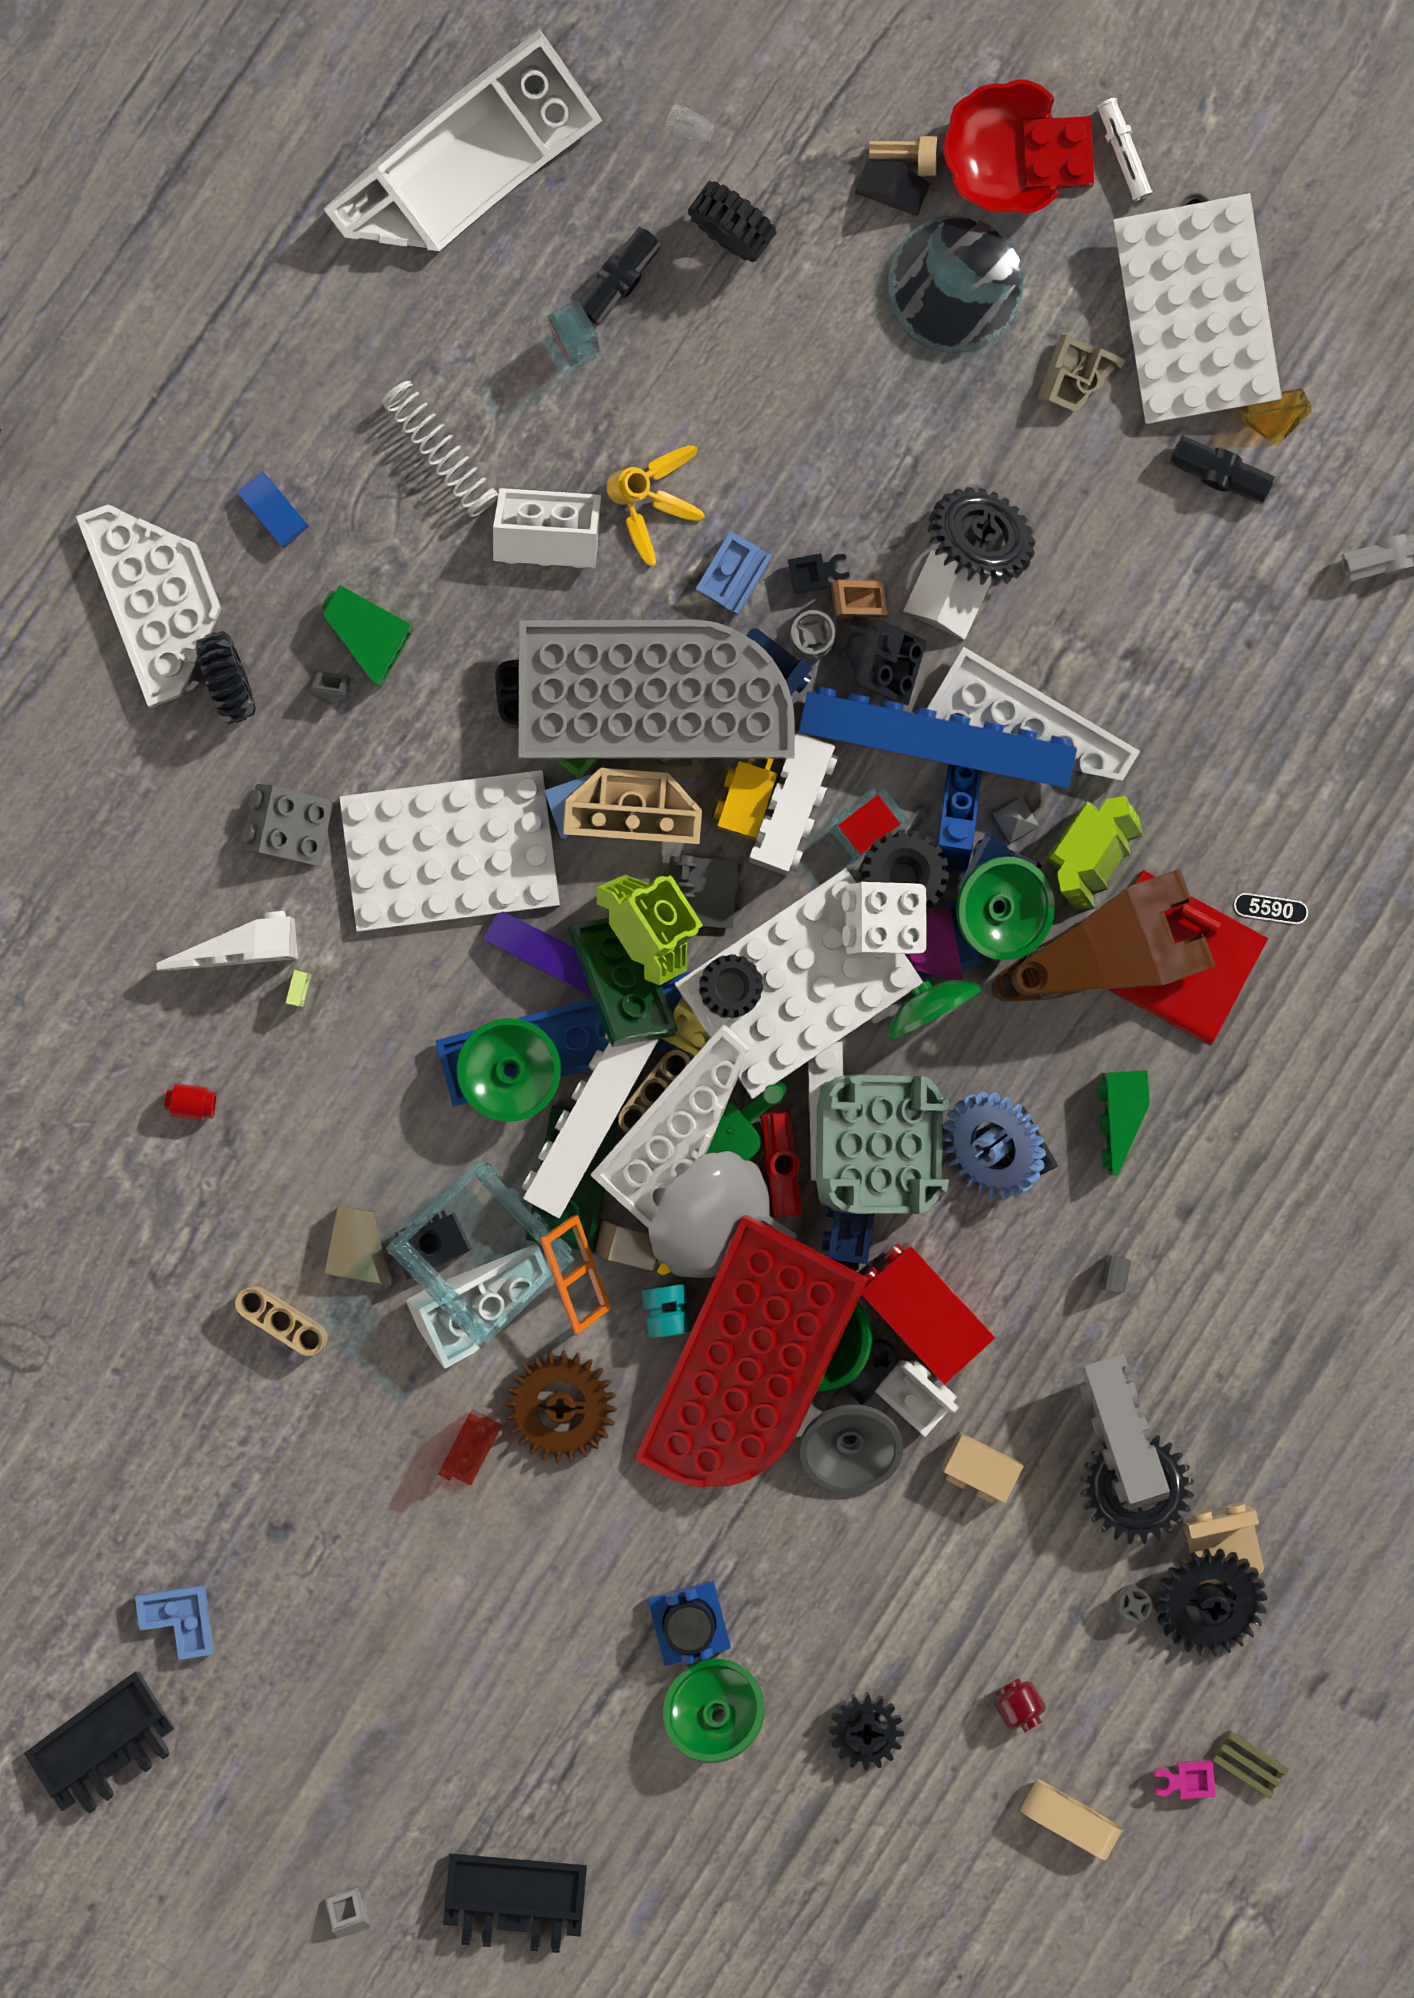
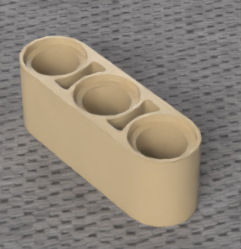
M681 1050L667 1052L626 1103L618 1118L619 1125L624 1132L628 1133L630 1130L624 1122V1116L629 1110L637 1109L644 1115L654 1103L646 1098V1087L650 1083L658 1082L666 1090L678 1076L672 1075L667 1071V1060L677 1055L685 1060L686 1066L690 1063V1058L685 1052Z
M251 1286L242 1290L237 1295L235 1307L242 1317L298 1353L312 1356L326 1346L328 1334L322 1325L260 1286ZM248 1293H255L260 1297L261 1306L258 1311H251L246 1307L245 1298ZM278 1311L285 1312L290 1318V1325L286 1330L278 1329L274 1324L273 1318ZM306 1330H312L317 1333L319 1343L316 1348H309L304 1345L302 1335Z
M1039 1779L1034 1783L1020 1808V1811L1032 1820L1102 1860H1107L1123 1832V1829L1110 1819Z

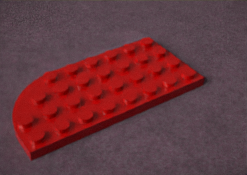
M749 1215L743 1216L634 1460L676 1482L701 1488L706 1486L728 1487L740 1484L764 1472L776 1463L790 1447L802 1425L868 1278Z

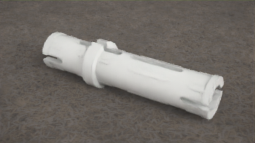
M1111 98L1098 104L1096 108L1107 131L1105 135L1107 143L1112 144L1131 192L1132 200L1137 202L1151 196L1153 190L1149 185L1131 139L1132 129L1130 125L1125 124L1117 98Z

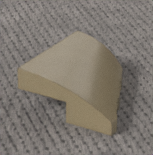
M1060 335L1037 400L1067 411L1078 412L1087 403L1089 395L1093 392H1098L1105 385L1104 380L1116 368L1121 369L1126 359L1102 348H1094L1068 335Z
M342 1205L337 1206L324 1274L391 1285L392 1276L389 1273L384 1246L380 1240L377 1229L378 1224L373 1211Z

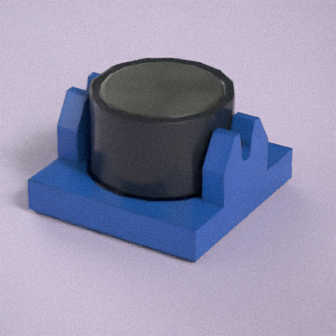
M714 1580L647 1598L665 1666L679 1662L691 1664L698 1659L706 1660L712 1657L713 1653L731 1649Z

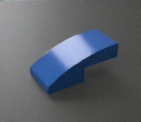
M264 471L237 492L283 548L309 528V525Z

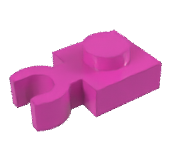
M1211 1759L1177 1762V1772H1171L1164 1767L1153 1770L1155 1777L1164 1776L1168 1780L1164 1787L1154 1788L1158 1796H1168L1174 1790L1179 1789V1797L1181 1799L1215 1797L1214 1771Z

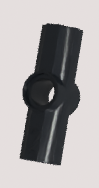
M639 226L618 254L614 253L604 263L597 275L596 282L576 306L577 309L592 323L600 326L621 298H627L637 286L642 277L641 273L659 252L662 243L648 230Z
M1183 435L1180 437L1169 461V464L1200 477L1205 485L1221 492L1231 491L1260 505L1264 503L1275 476L1242 462L1243 459L1231 451L1222 448L1212 449Z

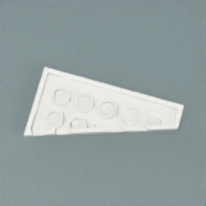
M965 647L961 650L927 708L937 711V718L949 720L950 714L971 718L970 725L983 727L984 721L1004 725V732L1017 734V729L1022 728L1038 732L1037 739L1050 741L1051 735L1072 739L1071 746L1077 747L1073 770L1123 781L1140 753L1138 749Z
M725 1024L713 1035L591 1173V1176L648 1229L654 1215L658 1211L660 1200L667 1187L680 1174L688 1170L691 1164L699 1157L706 1155L750 1050V1047Z

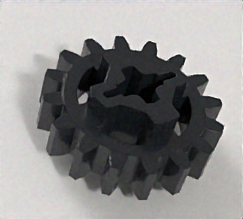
M865 1692L862 1701H859L855 1694L851 1695V1705L848 1706L844 1702L839 1703L842 1714H832V1719L838 1724L830 1726L829 1733L838 1737L831 1741V1745L833 1748L841 1747L838 1757L842 1760L849 1756V1764L852 1768L855 1767L858 1761L862 1762L864 1770L867 1771L870 1762H875L878 1768H882L881 1759L885 1757L892 1761L894 1758L890 1750L892 1748L900 1750L902 1747L901 1743L896 1740V1737L904 1736V1730L896 1727V1725L902 1722V1718L900 1715H891L895 1710V1706L893 1703H890L884 1707V1699L881 1695L874 1702L871 1701L869 1692ZM860 1710V1715L856 1719L847 1721L853 1713ZM877 1711L882 1714L888 1724L878 1722L873 1712ZM866 1724H869L872 1731H875L869 1733V1738H863L860 1732ZM844 1738L854 1740L859 1746V1752L853 1750ZM880 1741H886L879 1750L873 1752V1748Z

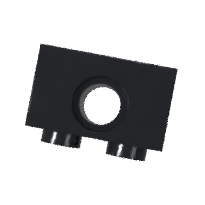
M442 1210L427 1217L428 1225L418 1230L412 1224L395 1232L397 1240L390 1242V1245L407 1280L472 1250L455 1212L447 1216L445 1210ZM431 1233L437 1237L439 1246L435 1252H426L421 1247V1238L424 1234Z

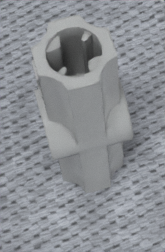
M1406 534L1392 536L1376 542V545L1343 553L1341 558L1344 576L1351 583L1380 574L1385 576L1394 575L1414 568V534L1406 536Z

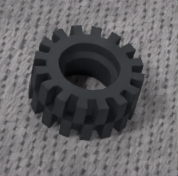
M736 954L723 955L713 960L704 969L699 980V994L702 997L703 1004L713 1014H717L722 1018H738L750 1012L760 1001L763 990L762 975L756 969L757 966L747 960L748 958L736 956ZM735 973L742 978L744 992L738 999L728 1000L719 994L717 984L722 975Z

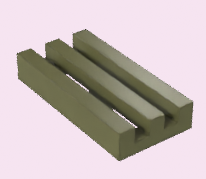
M1231 1730L1228 1731L1211 1757L1215 1763L1270 1799L1274 1794L1273 1791L1276 1786L1278 1787L1282 1782L1281 1778L1283 1775L1286 1776L1289 1771L1287 1767ZM1234 1741L1276 1769L1274 1775L1229 1746L1230 1743ZM1224 1752L1269 1781L1267 1786L1222 1758Z

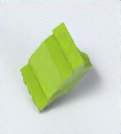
M1125 795L1106 799L1100 809L1087 801L1077 811L1046 858V862L1059 870L1057 874L1061 893L1075 911L1095 908L1092 892L1108 889L1107 881L1124 856L1131 855L1127 839L1143 836L1140 818Z
M623 875L597 887V905L609 909V925L631 957V960L645 965V980L661 985L687 971V942L698 933L699 928L703 924L671 875L668 877H657L649 884L628 875Z

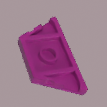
M935 905L926 913V950L923 953L905 954V956L916 971L946 980L963 981L951 909Z

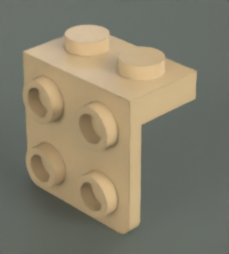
M1235 1503L1225 1506V1511L1212 1513L1211 1510L1199 1511L1191 1514L1192 1518L1183 1520L1189 1553L1195 1552L1198 1557H1202L1204 1549L1208 1548L1211 1555L1214 1556L1218 1549H1223L1226 1557L1229 1553L1236 1552L1238 1560L1246 1558L1250 1562V1567L1257 1568L1259 1575L1263 1572L1264 1565L1254 1526L1259 1524L1256 1510L1251 1506H1245V1503ZM1217 1579L1205 1580L1198 1583V1585L1201 1586L1205 1583L1220 1584L1224 1583V1581Z

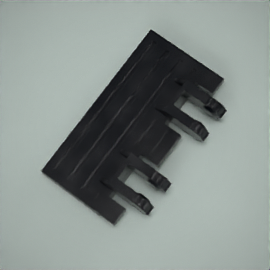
M135 1671L26 1751L24 1755L49 1796L54 1798L61 1811H65L76 1803L68 1791L71 1788L83 1809L90 1814L96 1810L97 1806L83 1781L90 1778L100 1796L108 1801L114 1797V1792L107 1779L131 1762L123 1748L127 1747L139 1768L146 1773L153 1765L140 1745L139 1740L145 1736L156 1755L164 1760L169 1756L170 1752L162 1738L175 1730L140 1672Z
M450 1853L443 1925L458 1926L459 1911L463 1910L464 1920L461 1945H469L473 1932L471 1928L473 1912L486 1913L482 1942L483 1947H491L494 1913L499 1914L497 1930L527 1932L528 1916H533L530 1951H538L541 1944V1918H553L555 1920L554 1931L551 1936L552 1953H560L563 1919H567L566 1936L581 1937L587 1865Z

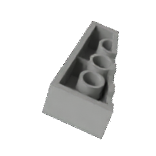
M1123 1353L1084 1366V1385L1079 1387L1085 1405L1092 1404L1096 1417L1091 1418L1096 1437L1104 1438L1107 1449L1103 1450L1102 1453L1109 1471L1115 1469L1119 1482L1114 1483L1119 1502H1126L1129 1511L1168 1499L1170 1490L1156 1448L1149 1443L1151 1435L1146 1418L1143 1413L1138 1412L1139 1401L1134 1382H1131V1380L1127 1381L1125 1368L1128 1364Z

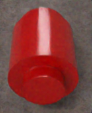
M175 1083L173 1090L167 1089L164 1107L165 1110H170V1116L174 1118L204 1121L205 1118L213 1119L216 1110L217 1093L209 1091L208 1087Z

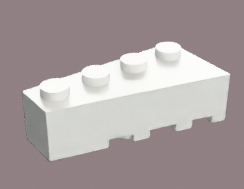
M796 732L795 759H786L755 846L750 854L749 863L787 876L789 869L797 870L803 854L802 851L797 850L801 837L808 839L815 821L809 818L813 805L820 807L827 789L821 786L825 773L832 776L839 757L832 754L835 748L834 745Z

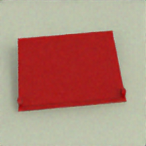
M1142 870L1135 884L1155 878L1156 876ZM1190 896L1191 902L1164 911L1175 943H1179L1203 934L1206 937L1216 966L1160 987L1108 988L1107 990L1211 1046L1269 938Z

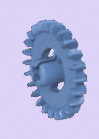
M983 1091L977 1095L969 1094L964 1100H959L954 1105V1109L947 1114V1117L950 1119L943 1124V1128L949 1130V1132L944 1134L942 1139L943 1141H952L953 1144L945 1148L943 1152L956 1154V1157L949 1162V1166L955 1164L962 1165V1168L956 1175L957 1178L966 1174L970 1175L966 1187H971L978 1181L980 1183L978 1195L983 1194L990 1187V1199H994L1000 1194L1001 1199L1006 1200L1011 1195L1016 1198L1023 1192L1029 1191L1033 1187V1183L1040 1179L1039 1171L1044 1169V1162L1041 1158L1046 1156V1152L1043 1148L1039 1147L1044 1142V1139L1035 1133L1039 1130L1038 1125L1030 1124L1029 1121L1032 1118L1030 1113L1023 1115L1021 1113L1022 1106L1019 1103L1012 1106L1011 1098L1005 1096L1001 1100L1000 1095L996 1092L990 1095ZM984 1122H993L1003 1127H993L975 1139L977 1128ZM1005 1134L1008 1135L1002 1141H1000L998 1144L990 1149L991 1151L984 1155V1152L987 1149H989L994 1142H996ZM1014 1141L1016 1149L1014 1161L1008 1166L995 1165L1011 1152Z

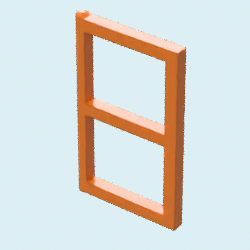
M574 1215L541 1237L540 1242L574 1335H579L612 1308L578 1215ZM572 1227L584 1263L562 1278L550 1243ZM588 1271L600 1307L578 1322L566 1287Z

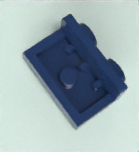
M827 1206L826 1217L832 1218L830 1231H824L821 1251L827 1252V1257L833 1260L868 1264L875 1213H843L834 1211Z

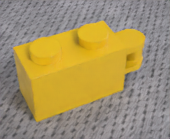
M748 759L747 763L738 761L736 769L729 768L724 787L730 789L726 801L719 799L713 819L719 821L718 829L756 841L778 774L770 771L773 759H762L767 761L765 769L753 766L754 759Z

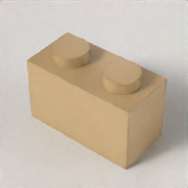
M959 1432L941 1469L944 1473L948 1474L945 1479L948 1482L962 1489L968 1484L978 1489L976 1494L978 1497L995 1504L997 1499L1006 1503L1024 1466L1021 1462Z

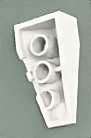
M285 911L266 912L265 919L249 922L156 963L157 970L171 971L298 959L295 918L286 917Z
M534 1244L439 1282L405 1301L419 1332L441 1366L445 1369L475 1353L483 1345L482 1340L494 1328L498 1329L505 1322L504 1318L518 1304H523L550 1276V1272L539 1246Z

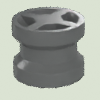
M1130 1584L1122 1587L1117 1592L1115 1606L1125 1620L1139 1623L1149 1617L1152 1612V1601L1143 1588Z

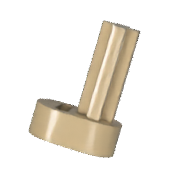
M920 136V141H870L869 159L876 161L918 162V176H936L938 136Z

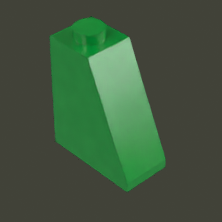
M339 585L336 592L331 590L326 596L322 608L325 609L323 615L372 682L382 688L414 628L410 623Z

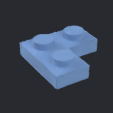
M205 1584L137 1594L135 1596L139 1630L174 1626L178 1660L209 1656L215 1653Z

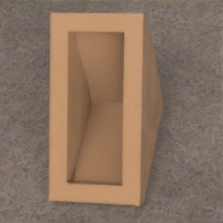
M833 581L831 593L835 622L850 621L854 617L873 618L888 615L883 581Z

